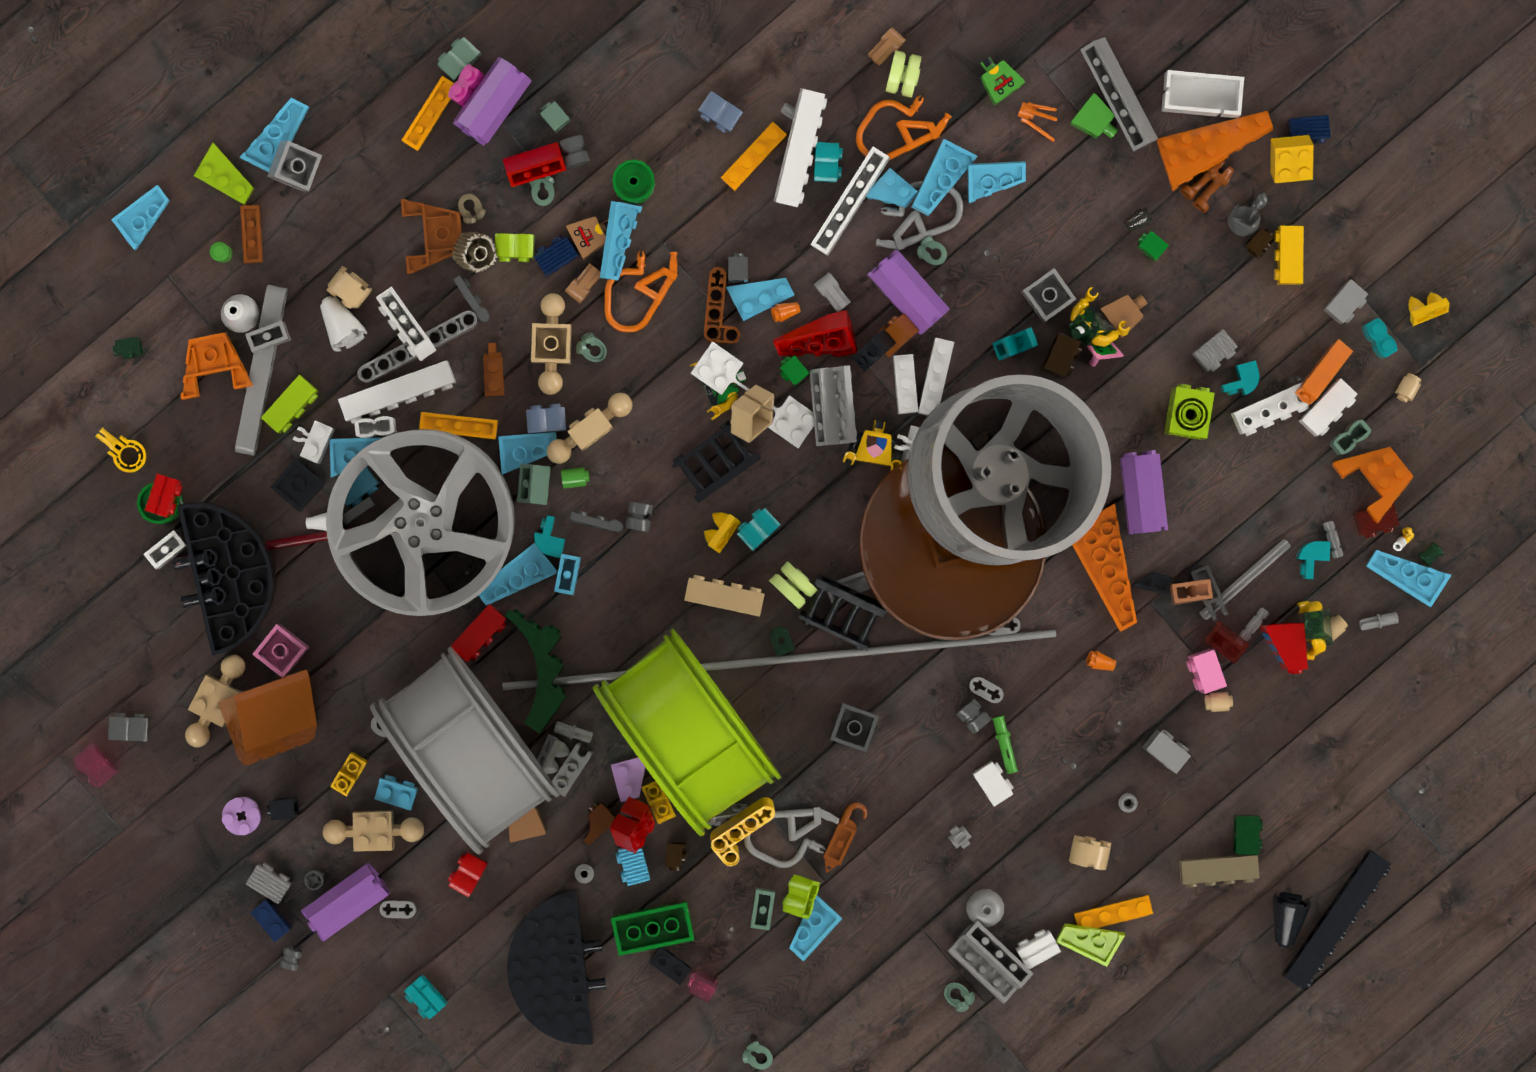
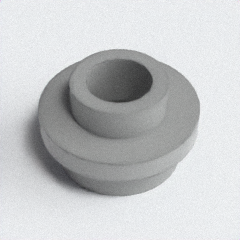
M1125 793L1119 798L1118 805L1122 811L1129 813L1137 808L1138 801L1133 794ZM1130 799L1131 805L1125 806V800Z
M581 864L575 870V878L580 883H588L594 877V870L588 864ZM581 871H587L588 876L582 877Z

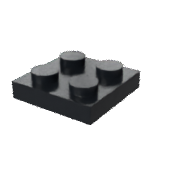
M295 458L270 488L301 513L326 483Z

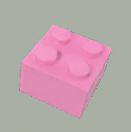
M279 623L274 626L253 655L280 677L284 678L291 672L310 647Z
M1206 649L1187 656L1188 661H1186L1189 672L1194 674L1195 679H1192L1196 690L1206 694L1227 687L1215 650Z

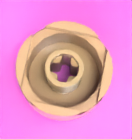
M342 266L328 283L327 291L334 297L339 296L343 299L342 304L347 308H359L371 293L372 288H367L369 285L353 272L348 274L346 272L347 268Z
M1074 835L1069 861L1083 867L1089 866L1098 870H1106L1111 842L1096 841L1094 837Z

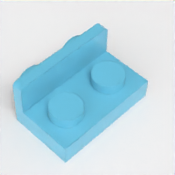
M385 775V778L381 777L374 799L411 811L418 788L414 787L415 784L409 781L397 782V778L390 775Z

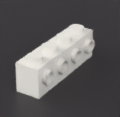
M392 286L376 297L381 305L378 307L384 317L389 316L388 323L393 330H399L398 337L403 344L405 342L409 344L407 349L413 357L417 356L422 361L436 351L430 339Z
M1302 383L1231 413L1239 434L1245 433L1246 436L1257 432L1256 428L1262 425L1263 428L1274 425L1273 420L1280 418L1282 421L1292 417L1291 413L1296 410L1301 413L1310 409L1308 404L1301 401L1299 396L1295 394Z

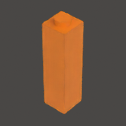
M1340 339L1335 341L1296 390L1295 394L1299 396V399L1308 405L1313 403L1349 358L1353 350Z

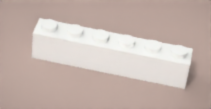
M800 88L773 200L775 202L798 207L799 203L802 204L804 192H802L803 185L807 184L809 174L806 172L808 166H811L813 161L811 151L812 147H816L818 136H815L817 128L820 129L822 124L820 114L821 110L825 109L827 98H825L823 93Z
M872 147L812 241L811 245L829 256L890 160L889 156Z
M446 360L340 398L338 401L347 422L351 421L353 424L365 415L369 414L370 417L381 414L380 410L387 408L389 411L398 408L399 403L405 402L409 404L417 401L416 397L421 395L424 398L435 394V390H449L453 388L452 384H455L456 381L449 361Z

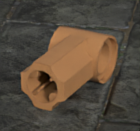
M891 27L882 36L881 41L868 53V56L875 64L880 66L893 52L895 53V50H898L905 43L906 39Z
M589 263L580 276L571 282L565 292L580 304L600 278V271Z

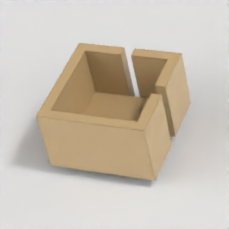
M755 385L750 390H747L744 396L735 400L731 406V433L750 443L773 423L772 408L774 407V394Z

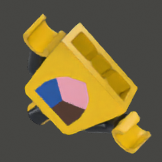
M874 420L872 431L864 430L863 433L857 434V442L849 444L847 453L843 458L844 463L846 459H851V465L854 464L855 460L891 466L890 471L902 463L900 450L894 448L895 445H898L896 440L891 438L890 434L884 433L885 422Z

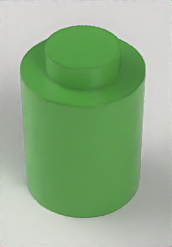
M216 242L210 248V255L217 262L227 263L231 260L233 255L232 249L225 243Z
M584 467L561 470L563 489L586 486V482H590L589 471H585Z

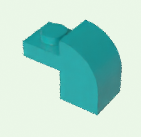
M1030 327L992 343L998 360L1001 361L1038 346V343Z
M1256 360L1234 366L1238 381L1221 385V392H1227L1228 395L1239 393L1238 389H1240L1242 396L1251 393L1259 382V370Z
M547 515L546 519H542L540 530H543V533L535 532L534 534L535 543L544 554L561 558L566 540L551 536L555 517Z
M1312 541L1304 544L1298 550L1296 559L1303 560V563L1300 564L1302 579H1313L1314 560L1330 561L1331 542Z

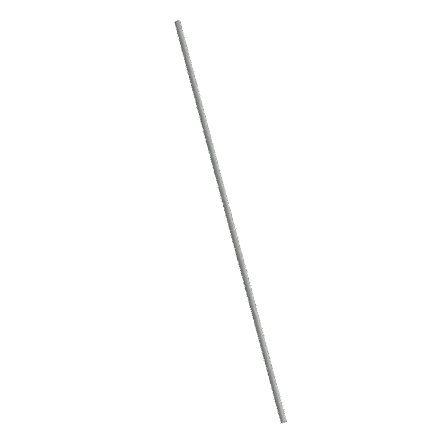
M1056 630L983 636L966 640H941L869 647L868 651L864 649H848L703 663L701 665L706 671L1042 639L1056 637ZM626 671L558 677L552 686L556 684L565 685L616 680ZM538 679L502 683L503 690L537 687Z

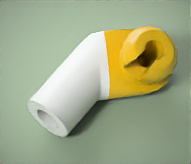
M1406 527L1402 529L1403 535L1393 545L1396 551H1401L1414 538L1412 528Z

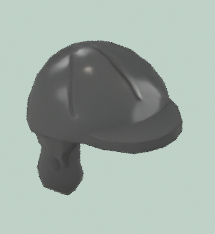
M1265 192L1257 194V198L1251 204V207H1239V204H1237L1229 212L1228 225L1234 234L1248 236L1258 230L1261 220L1258 212L1268 202Z

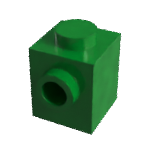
M795 355L792 358L787 356L780 362L782 364L780 367L782 372L779 374L786 382L790 380L794 386L809 374Z

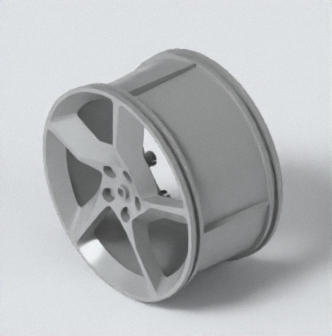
M1007 375L986 381L976 387L949 397L927 416L917 431L909 453L907 469L908 489L919 520L927 532L941 546L951 553L974 563L1009 565L1059 553L1076 543L1089 531L1100 515L1109 492L1111 481L1110 452L1105 434L1097 418L1089 407L1073 392L1054 381L1042 377ZM985 399L1011 400L1012 405L1002 429L979 451H976L963 434L953 425L955 418L968 404ZM1033 410L1038 411L1047 418L1060 434L1068 451L1069 467L1040 464L1014 447V441L1019 436ZM944 444L958 456L973 485V488L948 498L944 489L941 471ZM1029 481L1043 486L1068 490L1069 497L1066 506L1056 523L1040 538L1029 542L1022 516ZM1001 505L1000 520L1004 548L995 546L975 535L964 525L958 515L970 508Z
M429 429L395 433L383 437L362 449L351 459L339 475L329 498L326 518L329 547L333 559L346 581L360 595L373 604L395 613L413 616L435 615L451 611L468 603L483 592L495 579L503 566L512 543L515 524L514 505L508 484L492 459L479 447L460 436ZM428 445L449 450L457 454L459 459L444 482L439 495H436L408 479L391 457L390 452L405 446ZM371 466L383 482L400 498L375 521L345 530L343 528V509L348 492L363 469ZM476 473H480L484 477L495 499L498 513L496 539L452 531L458 498ZM391 534L405 566V595L403 597L394 595L373 583L355 563L351 552ZM459 551L486 561V565L481 572L463 588L440 598H427L425 571L422 562L423 554Z
M450 646L447 648L449 652L447 655L442 653V659L388 701L381 698L378 700L379 705L372 703L369 706L381 729L422 788L462 839L479 855L483 852L482 846L485 848L490 846L489 841L543 801L547 800L550 802L552 795L557 798L560 794L498 705L462 658Z

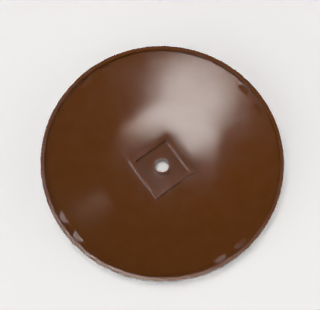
M943 448L941 471L944 489L948 498L973 488V485L958 456L949 448ZM908 459L891 470L878 484L866 505L862 517L859 535L860 559L871 591L882 607L895 620L905 627L928 637L942 640H966L989 634L1001 628L1022 611L1035 593L1044 570L1046 557L1025 560L1009 565H984L965 560L945 549L927 532L915 512L908 489ZM1028 488L1022 516L1027 540L1033 542L1044 535L1046 531L1040 508ZM1001 505L970 508L958 515L964 525L975 535L995 546L1004 548L1000 520Z

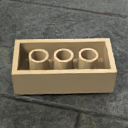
M694 575L693 578L689 577L684 601L760 617L765 595L761 593L762 589L750 587V590L742 589L743 585L731 583V586L723 585L724 581L712 579V582L704 581L705 577Z

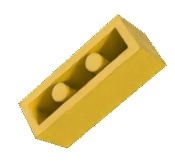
M1279 226L1274 232V241L1277 242V250L1274 251V261H1277V269H1274V280H1277V285L1303 284L1304 226Z

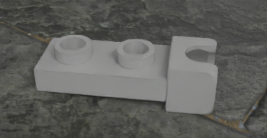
M577 742L552 781L559 794L564 797L594 753L592 750H589L585 755L580 754V742Z

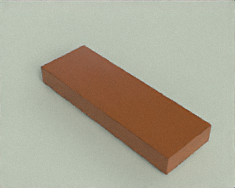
M260 205L240 206L243 263H263Z

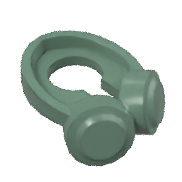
M551 176L529 182L532 186L533 200L540 206L549 205L553 201V184L555 180ZM541 183L545 184V189L549 193L548 198L545 200L538 198Z
M930 236L922 240L921 246L917 249V256L931 265H940L946 260L947 251L942 244L934 241ZM925 248L939 249L941 257L938 260L932 259L930 253Z
M593 333L584 334L581 337V341H578L576 344L577 354H582L589 361L600 362L606 357L607 350L604 343L595 338ZM586 344L599 346L600 354L592 356Z
M950 983L944 990L947 1002L955 1007L957 1012H965L975 1000L974 992L968 991L960 983ZM958 988L961 991V996L965 998L964 1002H961L959 999H953L950 995L951 990Z
M754 1041L746 1047L747 1050L744 1051L742 1057L744 1063H749L752 1067L761 1070L767 1069L772 1064L773 1057L771 1052L765 1046L760 1045L758 1041ZM751 1052L764 1053L767 1056V1061L759 1064L756 1061V1057L751 1055Z

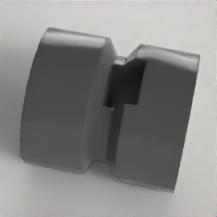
M582 135L573 136L559 142L562 153L566 154L564 162L567 169L590 162L587 151L583 150L585 143Z
M629 501L628 513L630 516L626 517L625 528L649 532L651 521L648 518L652 516L653 505Z
M975 698L971 699L956 712V715L962 722H967L966 727L972 734L978 732L992 719L985 710H980L981 705Z

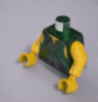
M1090 287L1085 294V298H1082L1072 309L1070 317L1072 323L1069 325V329L1071 330L1072 337L1079 339L1085 346L1096 345L1105 347L1118 339L1119 335H1127L1130 327L1123 329L1122 327L1125 326L1126 321H1121L1116 330L1092 304H1089L1088 302H1093L1099 294L1097 293L1095 296L1090 295V291L1093 289V287Z
M1318 601L1298 602L1297 605L1300 608L1298 613H1303L1306 640L1313 646L1310 649L1306 648L1307 660H1314L1315 656L1326 650V646L1333 645L1330 609L1322 610V604Z

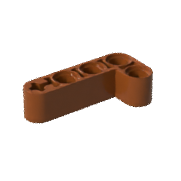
M715 267L709 274L704 337L710 343L713 341L718 344L733 345L739 341L740 332L736 327L722 325L727 276L723 268ZM716 272H720V275L724 276L719 280V286L723 285V288L718 286L711 287V284L715 285L716 283L715 277H712L716 275ZM716 290L722 294L720 300L717 301L713 300L710 296ZM711 310H718L720 316L718 319L713 320L709 317V312ZM716 329L718 336L715 339L709 338L707 336L708 330ZM730 330L737 333V338L733 341L728 340L726 337L727 332Z

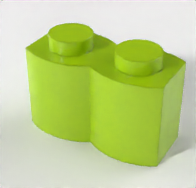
M495 234L497 258H499L500 262H510L512 258L518 259V262H530V259H534L535 236L532 234Z
M794 874L788 883L789 893L783 900V911L809 919L814 907V900L819 891L820 882Z

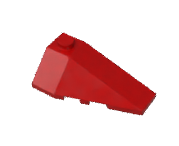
M847 310L828 314L773 339L779 356H803L804 354L821 356V354H833V357H841L858 352L852 322Z

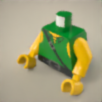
M698 362L692 363L690 366H696ZM743 370L736 374V379L740 383L747 381ZM702 382L712 406L707 410V413L713 411L715 416L711 419L714 420L720 414L731 409L733 402L738 399L737 394L739 390L736 383H730L721 395Z

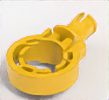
M104 428L95 436L111 449L107 453L113 457L115 465L120 470L129 473L135 472L145 464L147 458L146 450L138 441L127 440L122 435L117 439ZM119 445L121 449L119 450L115 446ZM138 445L143 452V459H141V453H139L138 461L133 465H129V467L136 465V468H123L121 464L126 467L127 464L122 461L121 452L127 447H132L138 452L140 450L135 446Z

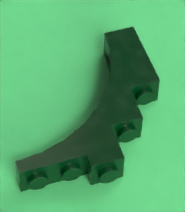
M509 609L505 616L526 637L537 665L538 682L536 696L532 709L524 723L539 734H542L567 698L563 688L557 684L555 687L552 686L564 669V665L561 664L563 660L556 655L549 656L562 636L559 635L560 630L553 625H550V627L545 625L540 631V626L531 620L528 623L523 619L525 615L516 609L514 612Z

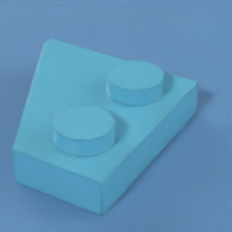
M889 168L870 189L866 197L871 200L876 199L884 203H893L906 208L917 196L918 191Z

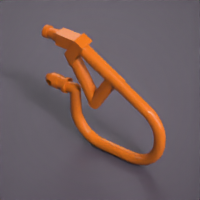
M921 95L916 97L913 104L909 106L910 109L895 100H882L876 103L869 110L857 129L856 144L859 151L865 157L870 152L865 148L862 136L865 128L879 109L892 106L907 116L912 117L915 112H918L924 97H922L921 101L918 100ZM945 113L936 127L930 121L901 120L896 124L906 144L886 155L891 160L932 139L939 138L952 116ZM907 128L929 129V133L912 140Z
M640 251L637 254L636 267L638 268H624L620 276L644 274V267L646 265L643 251L642 257H640ZM670 252L669 269L662 267L636 283L635 289L653 299V303L646 315L636 325L624 326L614 320L611 313V289L615 280H607L605 285L604 311L608 323L614 329L626 333L637 332L649 323L673 281L678 277L677 252ZM664 275L667 276L658 293L646 286Z

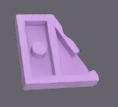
M637 757L611 764L620 802L626 801L628 797L638 798L645 771V766Z

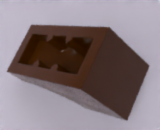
M596 802L588 809L590 813L587 817L590 819V830L583 840L588 846L607 830L616 818L603 802L599 805Z

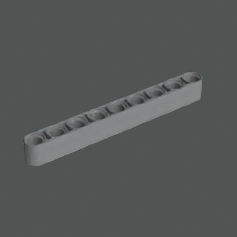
M273 285L267 286L258 329L283 320L288 294L287 288ZM277 346L253 354L249 374L253 386L246 389L235 445V452L252 456L256 454L263 421L261 417L265 411Z

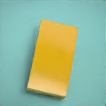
M351 752L330 787L347 797L368 761Z
M656 781L641 787L658 824L676 817L667 795Z

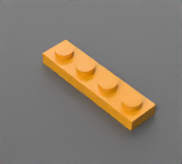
M444 76L440 78L402 138V142L416 151L420 150L451 101L448 93L454 84L452 81Z
M772 122L724 173L721 179L736 191L787 134Z
M421 412L419 429L438 430L459 436L496 440L498 420Z
M1144 895L1074 913V917L1078 926L1100 928L1151 915L1153 911L1149 895Z

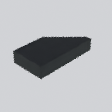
M1152 572L1133 583V587L1167 596L1172 577Z

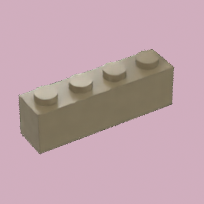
M1231 855L1179 860L1180 883L1186 884V887H1197V883L1213 886L1216 885V882L1224 881V884H1235V880L1251 883L1255 882L1254 879L1260 878L1258 855Z

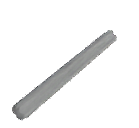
M1283 539L1221 593L1224 605L1291 547L1289 542ZM1219 603L1211 605L1215 613L1220 609ZM1207 607L1200 611L1203 619L1208 620L1211 617Z

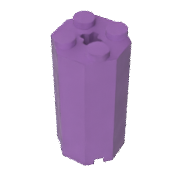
M498 57L457 114L453 124L467 136L473 137L474 140L484 146L490 141L532 80L523 72L518 71L515 66Z
M897 249L888 258L886 257L882 260L877 268L875 267L867 274L901 314L905 313L919 329L918 333L920 335L950 310Z
M1156 450L1144 451L1140 456H1137V452L1123 454V458H1120L1128 534L1168 530L1160 454H1156Z
M369 862L301 910L306 919L310 920L307 922L313 932L317 930V934L323 942L390 894L385 882L378 877V872Z

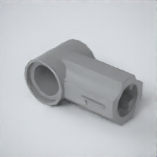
M829 272L814 283L816 289L823 297L827 298L837 312L851 303L839 288L838 282Z

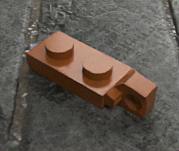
M488 343V353H484L483 358L485 397L505 396L503 357L501 353H497L496 343Z

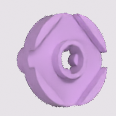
M249 797L234 798L225 805L222 812V822L231 833L247 835L253 832L261 822L259 805ZM245 811L246 820H238L237 812Z

